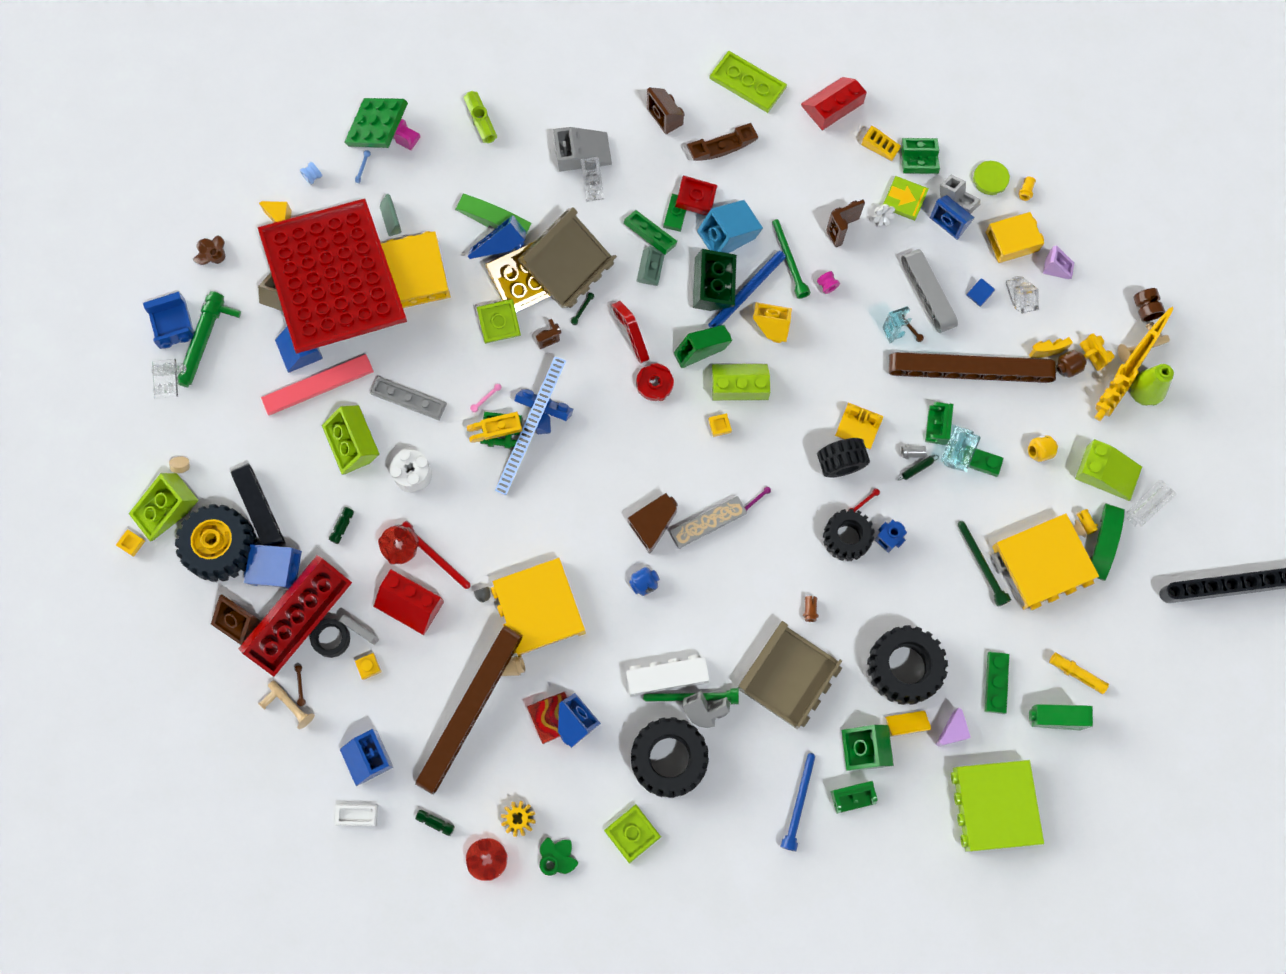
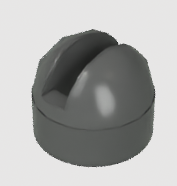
M489 587L474 591L475 597L479 602H485L490 599Z

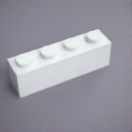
M693 655L688 657L689 660L681 661L680 658L669 660L667 664L653 662L649 664V667L642 668L641 665L629 667L630 670L626 671L630 697L709 683L705 657L700 658V655Z

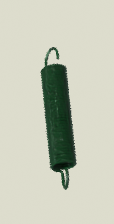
M934 456L927 457L903 472L902 479L908 480L932 465L936 461L933 458Z

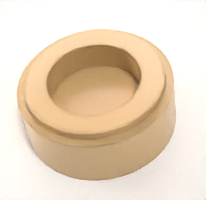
M181 456L172 458L169 461L170 470L174 473L188 471L190 468L189 459Z

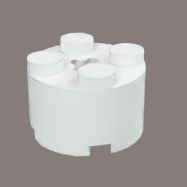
M402 449L391 462L390 474L400 489L413 493L426 488L432 478L431 467L421 452L412 449Z

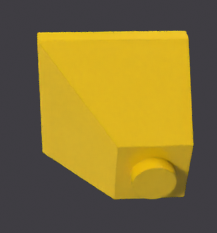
M756 302L753 319L765 336L776 343L787 342L792 308Z

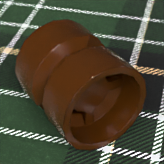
M1149 288L1133 296L1136 307L1140 308L1138 312L1142 322L1158 319L1165 313L1163 303L1159 302L1161 298L1157 288Z

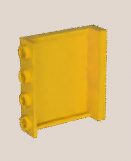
M427 231L420 235H409L402 239H391L381 243L403 308L451 298L435 231Z
M1066 513L996 542L992 546L995 553L999 552L1025 603V606L1022 607L1023 610L1030 608L1031 611L1042 606L1041 602L1046 600L1048 603L1059 599L1058 595L1065 593L1066 596L1076 592V588L1081 585L1083 588L1095 584L1093 580L1099 577Z
M560 558L492 581L494 587L491 590L494 599L498 598L500 605L497 606L500 617L504 616L506 620L503 626L506 625L523 635L515 651L518 657L569 637L586 634Z

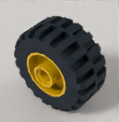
M210 504L209 508L205 506L198 508L199 511L197 513L192 511L189 514L190 518L188 520L184 519L181 522L183 527L178 529L176 533L179 536V539H175V546L179 548L176 550V554L181 559V564L199 578L208 579L211 582H217L218 579L222 582L228 581L229 576L233 578L239 576L238 572L240 570H246L248 555L251 549L250 544L255 545L254 542L257 541L252 525L238 511L233 508L230 509L226 505H220L219 507L216 504Z

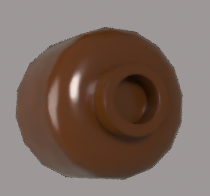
M1071 350L1058 357L1056 368L1059 374L1070 378L1083 372L1087 361L1081 352Z

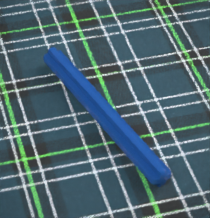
M778 251L735 296V306L722 309L708 326L710 328L721 326L786 258V255L782 251Z

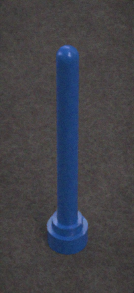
M813 753L807 755L788 835H785V838L782 839L780 846L783 849L794 852L797 851L798 847L797 838L795 837L815 761Z

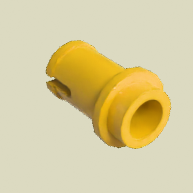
M1027 176L1024 179L1022 189L1018 193L1021 200L1028 201L1033 197L1032 191L1036 183L1035 178Z
M1088 509L1076 514L1087 535L1098 531V524L1094 523Z

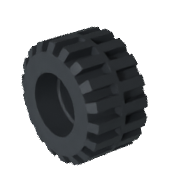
M861 438L839 440L823 447L817 452L824 477L845 476L863 469L870 463L864 440Z
M843 509L840 513L836 512L829 519L824 529L823 538L825 539L823 543L824 546L827 545L826 550L833 553L832 556L834 558L839 556L841 561H844V559L852 561L854 558L857 560L866 554L874 541L873 534L875 533V530L871 528L873 523L872 521H867L868 516L866 514L863 517L860 515L862 512L859 510L855 513L854 509H849L847 512L846 509ZM844 526L855 529L859 535L858 543L847 544L843 542L838 535V529Z

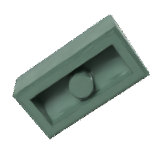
M386 194L380 204V210L388 236L400 234L402 231L391 196Z
M648 246L643 250L637 282L658 286L664 260L662 252L652 246Z

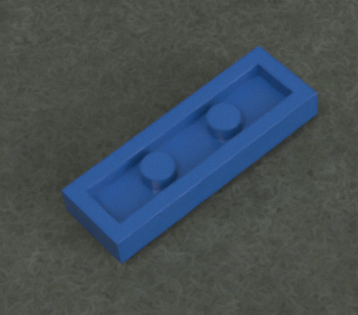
M521 389L516 394L514 401L532 408L537 394H534L529 389ZM550 398L543 413L567 421L572 416L574 409L565 403L552 401Z

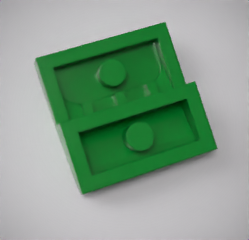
M902 138L903 174H939L940 164L938 155L940 150L938 138Z

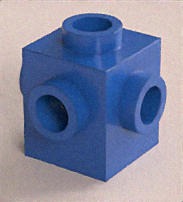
M892 519L889 524L885 522L878 529L880 533L875 538V541L889 553L895 546L899 548L906 541L904 536L907 534V531L902 523Z

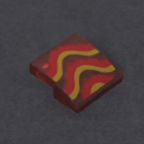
M565 692L527 706L542 744L561 737L558 733L559 703L567 698Z

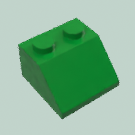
M869 725L841 730L846 771L894 766L889 725Z

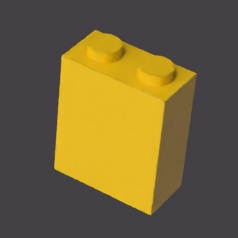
M1031 212L991 223L985 232L998 263L1038 252L1044 244V237L1039 232L1037 221Z

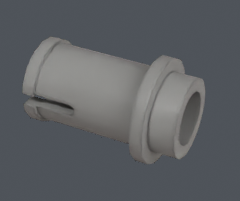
M909 444L901 447V457H905V459H909V457L925 458L926 446H909Z

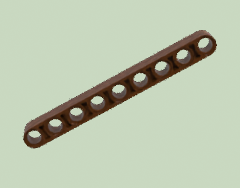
M896 352L889 355V374L908 377L1050 383L1056 380V363L1051 359Z
M506 625L501 629L418 776L415 785L432 795L438 790L523 637L522 634Z

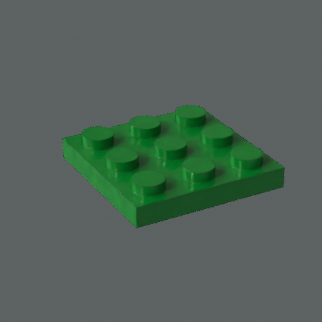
M364 98L344 143L348 147L389 148L408 102L405 99Z

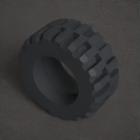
M904 625L902 628L898 626L891 631H887L875 642L869 652L870 657L867 660L869 669L867 671L868 676L872 677L871 683L873 687L877 686L879 689L878 693L881 696L885 695L887 700L891 702L897 701L901 705H913L930 698L944 684L943 680L947 677L948 673L945 671L946 667H948V660L944 659L946 655L945 649L941 650L939 647L941 642L938 639L934 640L931 637L932 633L929 631L925 633L922 631V628L917 626L911 628V625ZM907 647L915 650L921 656L925 672L918 682L907 684L898 680L893 675L889 659L896 649Z
M665 717L659 718L657 721L648 723L635 738L631 749L632 770L637 781L648 792L659 797L674 798L683 796L695 789L705 776L709 763L708 746H706L703 735L698 732L694 725H690L688 721L678 720L675 717L665 719ZM666 738L676 739L683 743L689 754V762L686 769L675 777H665L658 774L652 767L650 754L654 745Z

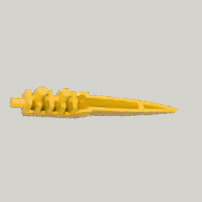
M1173 307L1169 308L1153 325L1126 363L1121 364L1114 380L1110 382L1109 388L1105 389L1104 394L1101 395L1095 408L1098 411L1094 417L1096 420L1101 421L1105 415L1110 417L1139 373L1138 369L1167 323Z

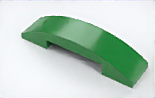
M1107 503L1104 505L1100 519L1102 523L1094 553L1090 557L1099 575L1097 579L1103 581L1106 580L1118 548L1125 509Z

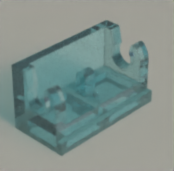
M908 306L889 312L882 327L889 343L904 336L905 331L899 333L900 329L912 320V318L904 320L906 314L910 311Z
M955 426L941 461L949 468L966 472L981 437L973 434L974 431Z

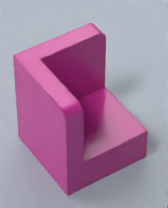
M401 119L394 138L397 144L412 150L420 139V134L408 128L406 121Z

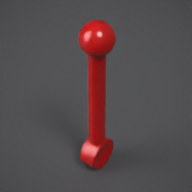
M874 489L871 495L856 507L850 509H854V512H856L874 496H878L880 490Z

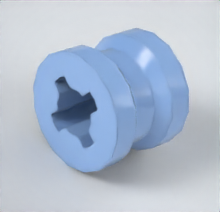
M313 162L308 163L306 168L300 169L301 174L310 185L314 183L315 179L322 177L321 172Z

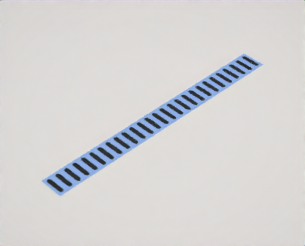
M554 357L495 491L507 495L566 360Z

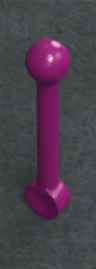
M765 487L761 494L744 507L746 511L765 494H769L771 488Z

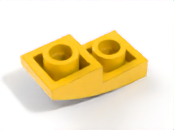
M1070 337L1064 340L1060 338L1053 343L1050 339L1044 343L1039 341L1032 346L1033 350L1029 356L1030 358H1044L1057 355L1068 350L1073 341Z

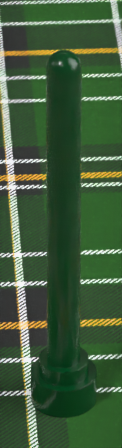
M959 521L958 527L995 593V604L997 607H1000L1010 602L1009 594L1001 590L964 521Z

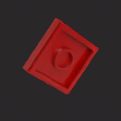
M683 175L675 207L707 216L713 207L717 185Z

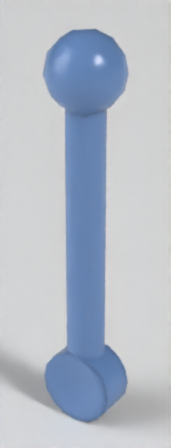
M368 150L364 151V159L358 176L355 178V183L361 182V175L367 158L371 155Z

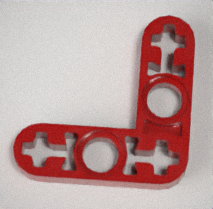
M621 301L613 303V312L626 328L638 361L640 363L648 361L649 355L633 313Z

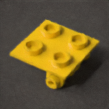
M848 402L835 436L842 439L861 438L864 440L865 447L871 449L883 416Z

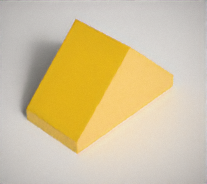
M261 201L259 203L263 212L274 223L291 218L292 210L287 202Z

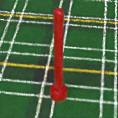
M408 521L400 525L397 533L401 537L411 539L463 588H470L471 584L414 533L413 525Z

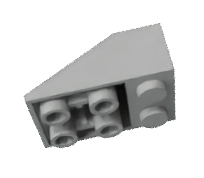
M576 127L553 129L559 172L612 165L607 132Z

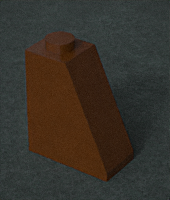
M667 493L628 517V524L648 553L654 550L677 513L676 506L678 504Z

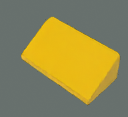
M925 710L885 717L886 723L889 725L890 737L931 730Z

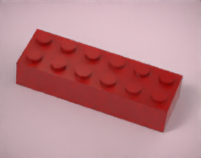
M317 555L238 649L274 677L352 582Z

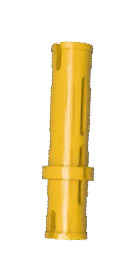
M1057 652L1049 660L1050 664L1064 671L1065 675H1071L1100 694H1104L1109 687V683L1079 667L1075 661L1062 657Z

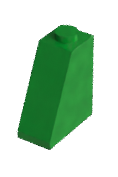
M725 325L689 333L674 351V355L680 367L685 368L725 350L732 342V338Z
M1037 704L1029 710V721L1032 722V727L1080 731L1093 727V706Z

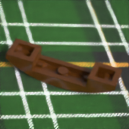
M752 123L736 127L734 132L706 142L704 139L689 143L687 148L694 161L710 160L746 147L756 141L758 135Z

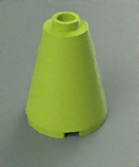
M1160 364L1139 371L1136 379L1130 386L1132 398L1144 406H1154L1162 402L1174 376L1173 369L1167 364Z

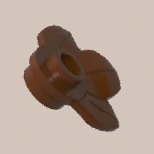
M217 235L213 240L206 238L199 240L197 243L199 253L193 258V261L200 265H206L209 262L215 264L223 262L226 257L223 249L224 239Z

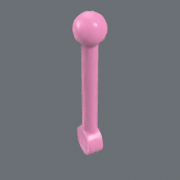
M495 384L494 389L491 390L482 400H480L476 405H471V411L474 413L477 412L479 406H481L496 391L501 390V385Z

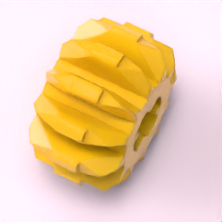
M523 801L519 802L518 808L515 802H511L513 809L511 810L506 806L504 809L508 812V815L501 814V818L507 819L501 825H509L506 833H510L514 828V837H517L518 830H520L522 836H525L524 828L532 831L528 823H536V820L529 819V817L535 815V812L527 813L531 806L528 804L523 809ZM521 813L523 815L521 817L523 822L521 824L517 822L516 825L514 823L516 820L514 815H520Z

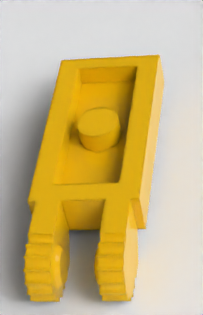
M518 412L480 420L481 422L467 426L468 432L483 429V433L469 437L472 443L522 431Z

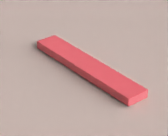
M364 354L265 395L261 399L267 414L270 416L374 371L367 355Z

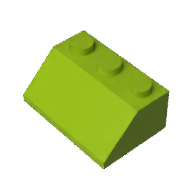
M712 364V401L769 400L771 392L768 364Z
M359 405L340 406L322 425L342 475L370 464L380 455Z

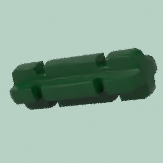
M348 507L343 509L342 516L339 517L333 529L334 532L329 536V540L335 544H339L342 538L341 535L344 534L350 522L349 519L354 514V511Z
M419 810L415 817L417 821L425 822V825L437 831H442L447 836H451L455 828L453 825L445 823V821L431 814L428 815L423 810Z

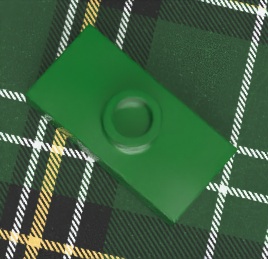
M672 194L663 228L681 232L687 210L675 207L678 195Z

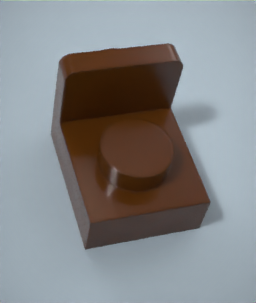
M552 319L548 320L551 330L541 331L536 336L539 349L560 341V327L558 323L554 324Z

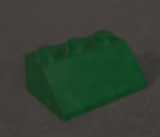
M707 249L700 250L695 257L693 308L713 311L735 306L737 255Z

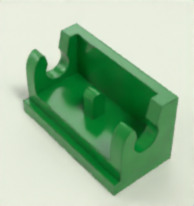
M934 402V405L929 406L925 442L946 445L949 442L954 404Z
M873 781L830 791L836 814L874 805L878 801Z

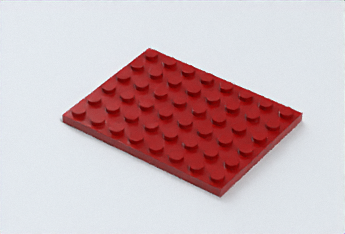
M365 198L257 227L296 354L407 322Z

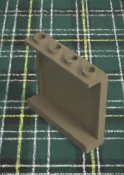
M574 207L567 209L517 259L561 308L573 307L578 301L577 298L588 292L590 289L589 285L592 282H597L602 277L601 273L614 265L613 261L617 257L616 255L611 256L576 216L578 212Z
M781 621L739 684L738 690L795 729L800 728V726L805 727L810 719L808 716L810 710L813 709L815 711L821 702L818 699L821 693L826 694L832 684L829 681L832 676L837 677L842 670L840 666L842 660H836L788 628L787 623Z

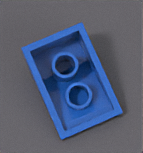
M512 215L471 247L468 258L473 259L510 252L514 248L518 250L525 244L527 232Z

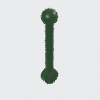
M593 293L587 295L588 298L576 317L571 319L572 325L578 324V319L590 300L594 299Z

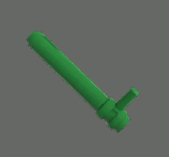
M210 291L209 295H206V303L201 308V317L177 377V384L188 388L189 385H192L213 326L220 313L240 318L241 311L223 306L225 303L224 296L217 292Z

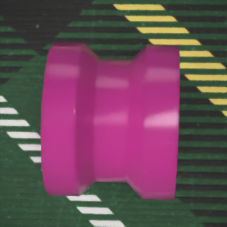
M832 271L826 272L817 280V283L823 287L825 294L834 291L840 285V282L835 280Z

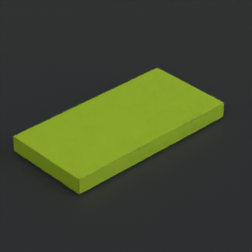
M731 51L726 53L709 78L767 113L787 88L786 83Z

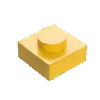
M727 413L708 418L713 437L732 432Z
M127 529L116 546L134 557L145 543V540Z
M374 653L355 660L362 680L382 672Z

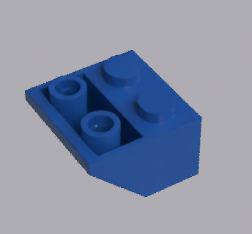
M374 729L353 738L340 748V752L356 786L394 768L378 731Z

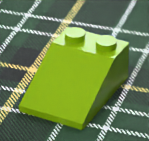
M1094 439L1086 447L1075 479L1130 501L1142 466L1113 446Z
M160 473L128 514L148 540L153 541L186 516L199 500L177 473Z

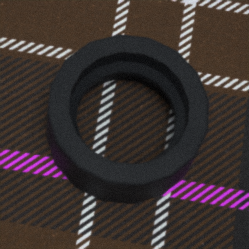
M330 618L321 620L310 634V642L313 649L322 656L329 658L343 654L348 648L351 639L347 627L340 621ZM327 627H336L341 632V643L335 649H324L319 643V635Z

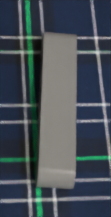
M917 249L902 255V265L937 332L942 333L957 327V317L923 252Z

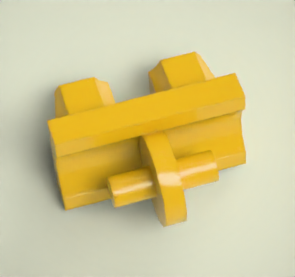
M1092 333L1080 343V346L1086 353L1084 354L1086 360L1089 359L1095 369L1100 371L1115 356L1112 351H1106L1102 346L1104 345L1102 336H1096Z

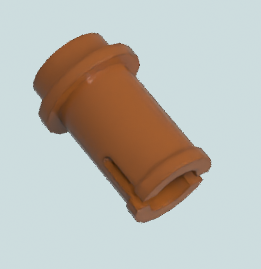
M812 596L805 597V613L803 617L806 622H816L819 617L817 614L818 598L815 596L813 599Z

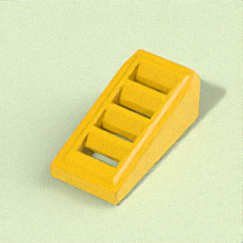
M872 125L865 134L861 144L893 161L901 148V145ZM890 147L893 148L891 153L888 152Z

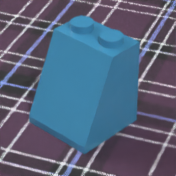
M741 200L712 208L697 232L709 250L730 253L756 239L763 227L746 201Z

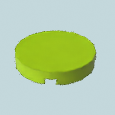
M990 160L981 163L973 174V182H975L976 188L986 195H996L1003 192L1009 184L1010 175L1007 168L997 161Z

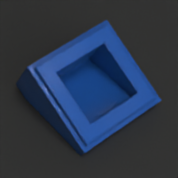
M981 278L967 293V296L981 307L995 289Z
M542 414L536 428L537 434L551 433V422L548 414Z

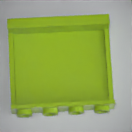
M1030 760L953 768L951 781L956 787L954 801L959 807L960 814H957L958 825L962 826L963 835L960 836L965 852L1044 844Z

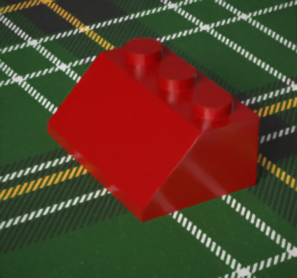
M842 77L801 103V106L819 128L824 130L864 104L867 91L856 79Z
M390 569L379 587L373 607L418 633L425 635L444 601L440 596Z

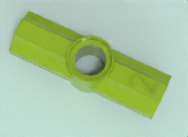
M467 92L463 98L483 143L489 144L494 142L497 134L478 92Z

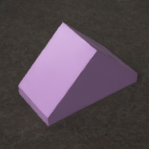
M1057 245L1053 246L1045 259L1043 274L1072 279L1074 262Z
M957 708L953 711L935 745L943 746L971 738L962 709Z

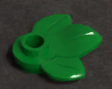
M546 838L540 847L542 856L540 870L543 874L548 876L555 875L557 872L567 874L577 867L578 861L569 857L572 851L571 840H562L556 844L550 838ZM548 861H552L554 863V867L552 869H548L546 867V863Z

